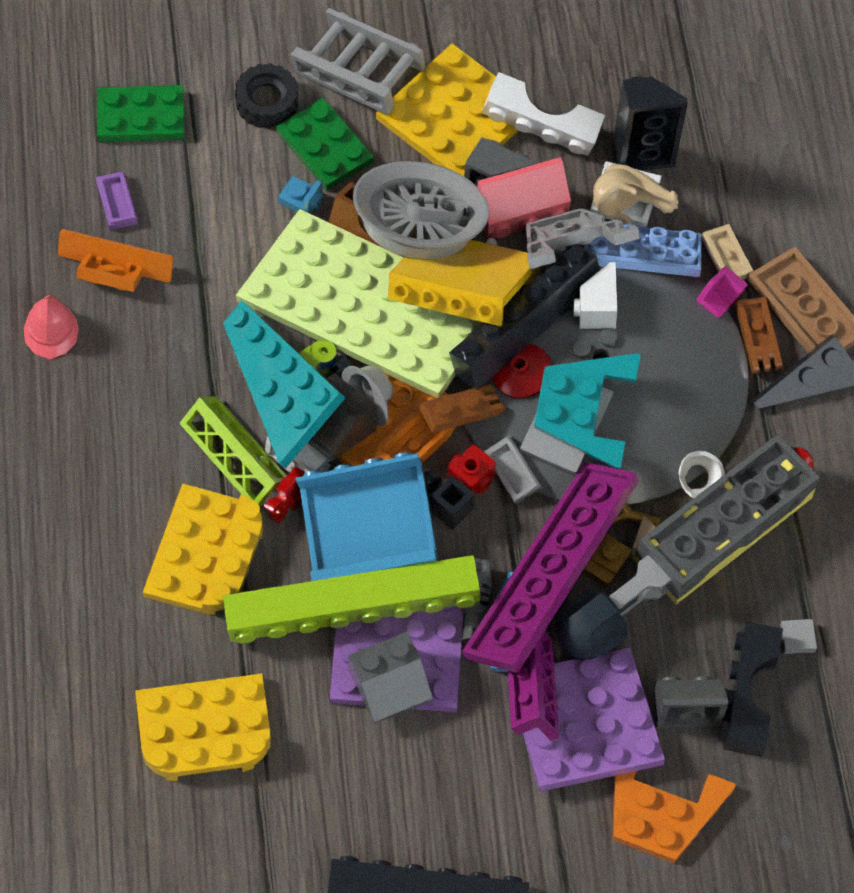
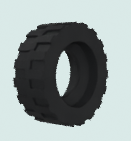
M271 63L257 64L255 67H249L246 72L240 75V79L236 82V108L239 110L241 118H244L248 124L255 125V127H266L268 129L280 124L292 115H295L296 107H298V86L296 85L295 77H292L291 72L286 71L282 66H275ZM261 86H274L280 91L281 98L275 105L260 106L253 100V92Z

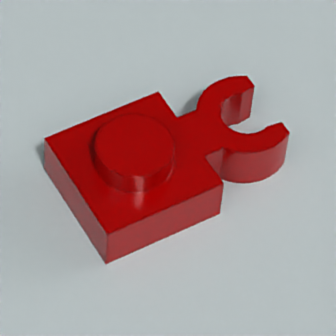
M294 467L276 487L278 495L270 498L264 505V509L271 512L268 516L269 519L280 523L285 518L288 509L294 511L301 504V492L296 478L304 476L305 472Z

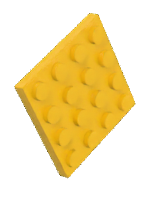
M453 43L393 97L394 108L389 115L380 111L376 112V119L433 164L455 171L462 176L465 174V163L481 137L490 141H497L503 146L519 131L513 125L494 121L488 115L482 113L496 76Z

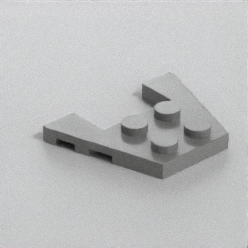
M582 208L526 223L527 258L530 269L556 262L555 253L564 251L566 246L573 244L587 245L598 237L604 236L613 245L640 239L637 226L630 225L627 229L623 227L622 221L615 219L606 222L604 215Z

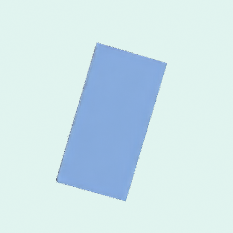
M623 224V227L628 229L630 225L634 224ZM638 227L640 239L613 245L607 238L602 236L593 239L594 241L590 244L583 245L584 249L597 256L598 264L601 267H605L609 262H616V268L700 277L702 234L691 230L673 231L662 227Z

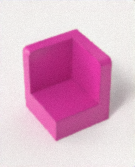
M725 266L708 282L696 301L714 316L720 318L737 301L748 284Z

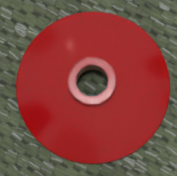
M529 344L492 377L497 389L508 397L516 399L532 397L541 391L544 369L546 366H552L550 358L542 348ZM520 363H525V366L523 368H515L516 365Z

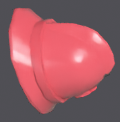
M52 295L40 299L33 305L24 326L25 343L35 355L48 360L66 355L76 344L79 332L76 316L68 306Z

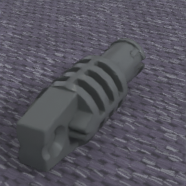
M474 558L481 602H476L473 606L461 608L462 614L465 617L462 637L464 644L468 643L489 610L492 583L491 564L488 560Z

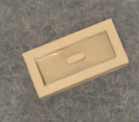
M727 224L702 233L701 240L717 271L719 272L726 266L742 280L747 279L748 274L753 272V269L730 225Z

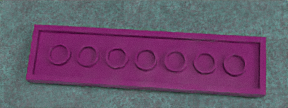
M584 462L462 652L467 660L515 673L520 671L638 484L639 479L635 472Z

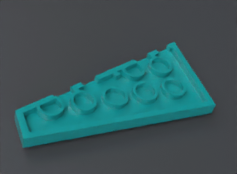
M241 300L223 322V325L280 465L287 468L346 397L256 311Z

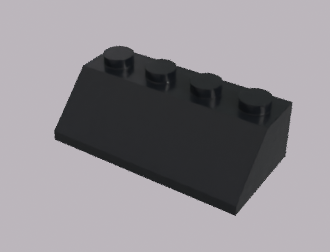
M632 77L623 80L612 144L616 164L627 165L641 171L675 167L688 105L687 98L653 77Z

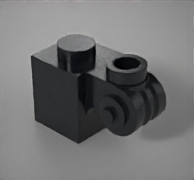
M425 468L423 472L430 512L453 530L473 510L475 494L452 475L442 484L441 476L438 472Z

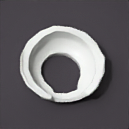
M706 451L689 453L682 460L679 469V480L682 488L692 498H695L725 475L720 460ZM694 465L704 467L708 473L707 484L700 489H690L684 478L688 470Z

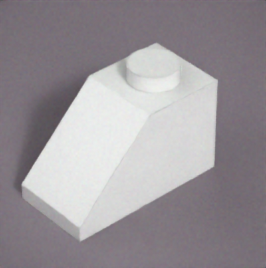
M609 262L580 286L579 299H574L573 316L579 317V329H616V262Z

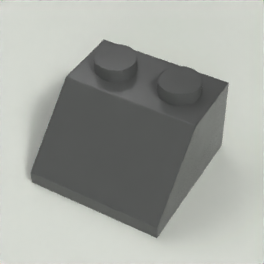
M408 631L348 655L349 671L374 724L433 700L421 659Z
M699 676L693 680H681L679 677H666L662 680H657L654 691L657 728L720 727L728 706V697L721 679L712 680V677Z

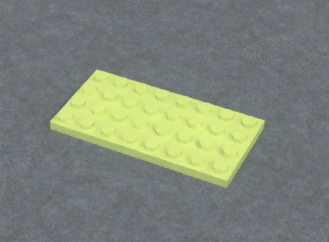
M301 209L298 210L236 294L237 302L240 303L243 300L253 310L317 341L328 340L335 345L336 350L369 366H376L385 374L435 398L442 396L455 377L449 352L484 323L389 300V272L403 257Z

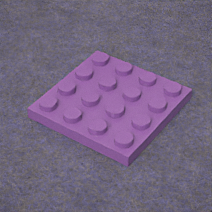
M452 606L436 613L421 611L412 613V615L405 618L390 616L381 618L374 623L359 621L349 623L348 626L343 628H336L330 703L365 706L349 671L348 655L408 631L421 659L433 697L432 701L413 709L457 712L463 627L461 608Z
M631 648L607 652L594 659L578 658L554 663L559 738L550 741L538 727L523 733L539 792L664 765L665 758Z

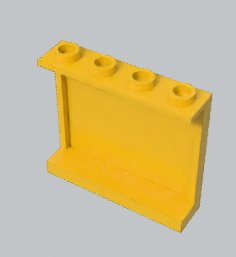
M469 240L462 250L447 257L417 259L405 256L389 272L388 299L501 326L504 306L523 285H528L539 275L540 267L529 268L527 252Z

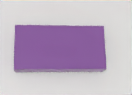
M124 171L96 177L97 187L110 231L138 224V218Z

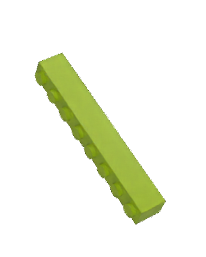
M474 555L223 595L230 641L242 644L250 643L255 638L260 637L281 638L291 632L312 633L322 627L343 628L353 622L374 623L384 617L405 618L415 612L436 613L446 607L457 606L458 608H467L473 606L476 602H481Z

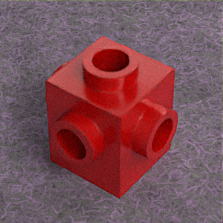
M472 444L462 455L457 454L448 465V478L452 475L475 495L477 493L483 494L490 487L491 479L495 476L496 462L475 444Z

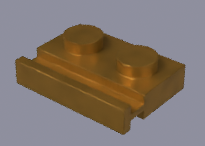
M606 533L582 573L608 588L613 578L617 576L631 557L632 549Z

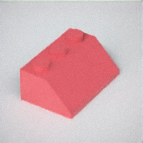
M561 157L478 181L477 187L480 193L485 196L489 206L488 221L483 229L487 240L489 238L501 239L517 231H526V223L570 211L571 198Z

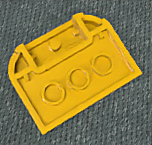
M182 483L146 581L143 597L208 615H215L216 611L224 610L223 595L242 592L259 539H262L263 536L262 515L258 503L240 494L238 499Z
M262 673L135 690L144 762L154 773L165 777L168 781H178V776L242 768V771L245 772L255 768L254 765L260 762L268 749H270L271 736Z

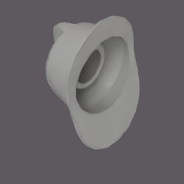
M356 366L345 368L342 373V383L349 398L363 410L374 424L380 427L386 425L388 422L387 402L392 398L394 389L385 373L376 366H365L360 369Z

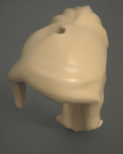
M610 165L594 184V204L599 213L605 217L630 223L631 218L622 214L621 211L630 208L636 202L650 203L659 208L664 214L672 213L674 209L678 208V195L675 191L670 192L650 176L627 165Z

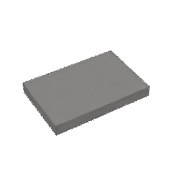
M604 387L602 388L594 436L614 395L613 391ZM534 417L520 447V452L576 475L586 453L535 429Z

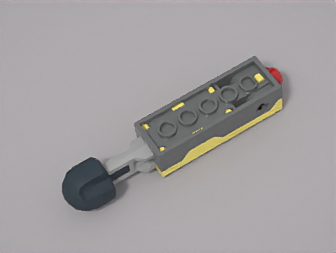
M777 434L641 538L635 561L638 563L635 577L609 597L604 592L599 593L596 589L588 588L569 602L561 611L556 622V631L563 649L572 656L582 659H594L606 654L627 637L628 626L622 616L642 600L660 599L663 595L667 594L677 605L812 499L820 479L814 472V460L811 454L804 448L790 447Z

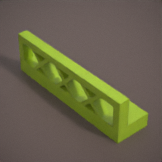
M217 396L199 397L179 423L239 493L258 503L259 507H261L273 491H277L276 487L287 476ZM199 413L204 418L205 432H199L192 424V421ZM213 435H219L222 438L223 453H217L213 448ZM232 456H237L242 461V474H236L232 470ZM250 478H257L264 486L257 497L251 492Z

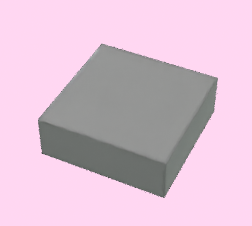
M813 619L781 621L780 628H783L782 643L784 654L816 652L817 645Z

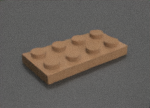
M795 246L748 274L747 281L761 297H766L768 306L807 353L812 351L830 335L835 336L845 350L854 345V315Z

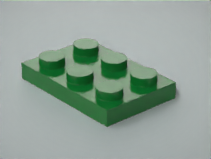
M183 85L97 88L98 142L184 140Z
M324 98L276 125L277 133L317 180L323 182V188L326 191L373 163L372 154Z

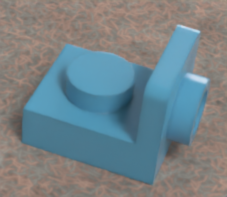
M292 176L278 196V203L295 212L301 209L311 214L314 209L318 210L324 201L323 182L316 180L311 185Z

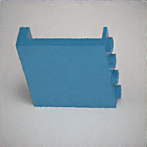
M404 452L397 454L395 458L387 460L379 458L369 459L364 464L357 466L339 465L334 470L327 472L309 471L304 476L296 478L301 492L311 557V581L439 561L423 466L418 453Z

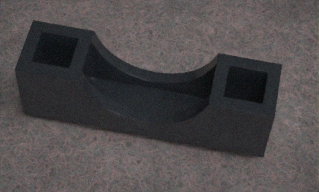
M745 622L742 632H736L733 650L739 651L738 660H732L729 679L734 680L733 690L728 689L726 694L728 697L727 709H730L729 719H723L720 738L725 739L724 750L760 757L764 753L771 716L759 709L754 703L749 690V682L757 674L775 669L780 654L783 628Z

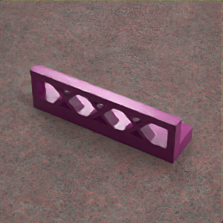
M544 631L518 673L508 671L511 729L517 735L538 727L552 741L559 738L552 638Z

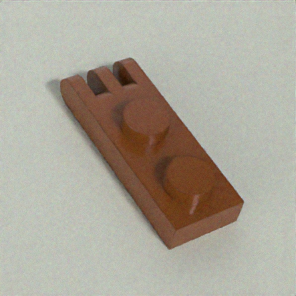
M766 297L737 300L735 307L752 374L759 373L758 362H761L764 372H770V361L772 360L775 370H782V359Z
M488 384L481 386L478 390L473 388L424 401L421 403L419 410L432 433L501 415L505 412L506 408L503 403H499L500 398L498 394H493L495 392L494 387Z

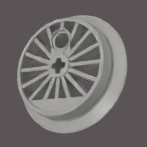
M402 161L375 167L358 180L353 192L355 209L362 218L364 227L370 237L385 249L410 258L437 259L459 252L468 244L469 240L477 236L484 229L489 217L487 200L474 183L455 171L430 163ZM414 232L416 233V239L411 238Z

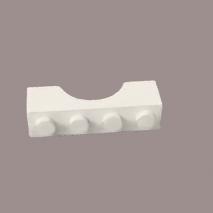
M498 72L482 110L483 114L488 115L494 121L508 123L515 126L521 132H530L540 136L548 143H557L567 147L575 154L587 156L595 145L605 115L579 104L572 111L563 115L544 113L530 102L526 93L525 82Z

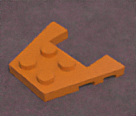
M637 771L614 776L613 841L675 863L710 818L719 810L724 801L733 793L736 784L708 774L698 803L634 780Z

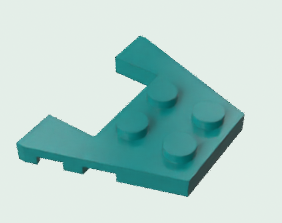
M634 353L546 366L534 428L568 446L571 445L595 460L598 459L608 464L611 468L621 470L625 441L595 437L596 421L604 379L636 383L641 354Z

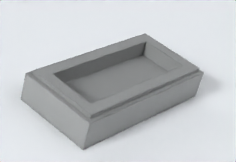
M508 435L484 451L496 462L495 472L514 503L518 504L542 488L511 436Z

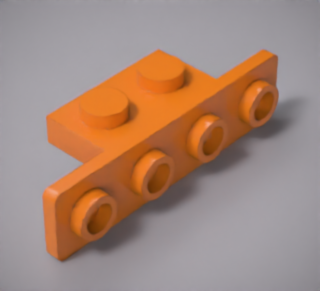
M62 229L59 233L58 255L81 262L77 268L76 278L86 280L92 284H102L121 291L134 292L142 277L170 283L172 280L174 256L66 229Z

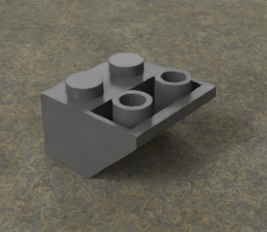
M481 137L465 163L464 177L477 186L480 180L532 166L534 161L523 153H516L503 147L497 141H490Z

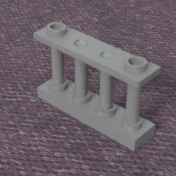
M328 8L326 16L329 30L313 50L305 51L296 47L290 54L294 72L389 115L394 108L391 88L409 66L420 71L426 68L423 50L414 43L402 41L350 18L343 12H337ZM339 35L351 39V42L335 61L330 62L321 58ZM362 45L375 50L358 72H352L344 68ZM386 55L398 60L382 83H376L367 79Z

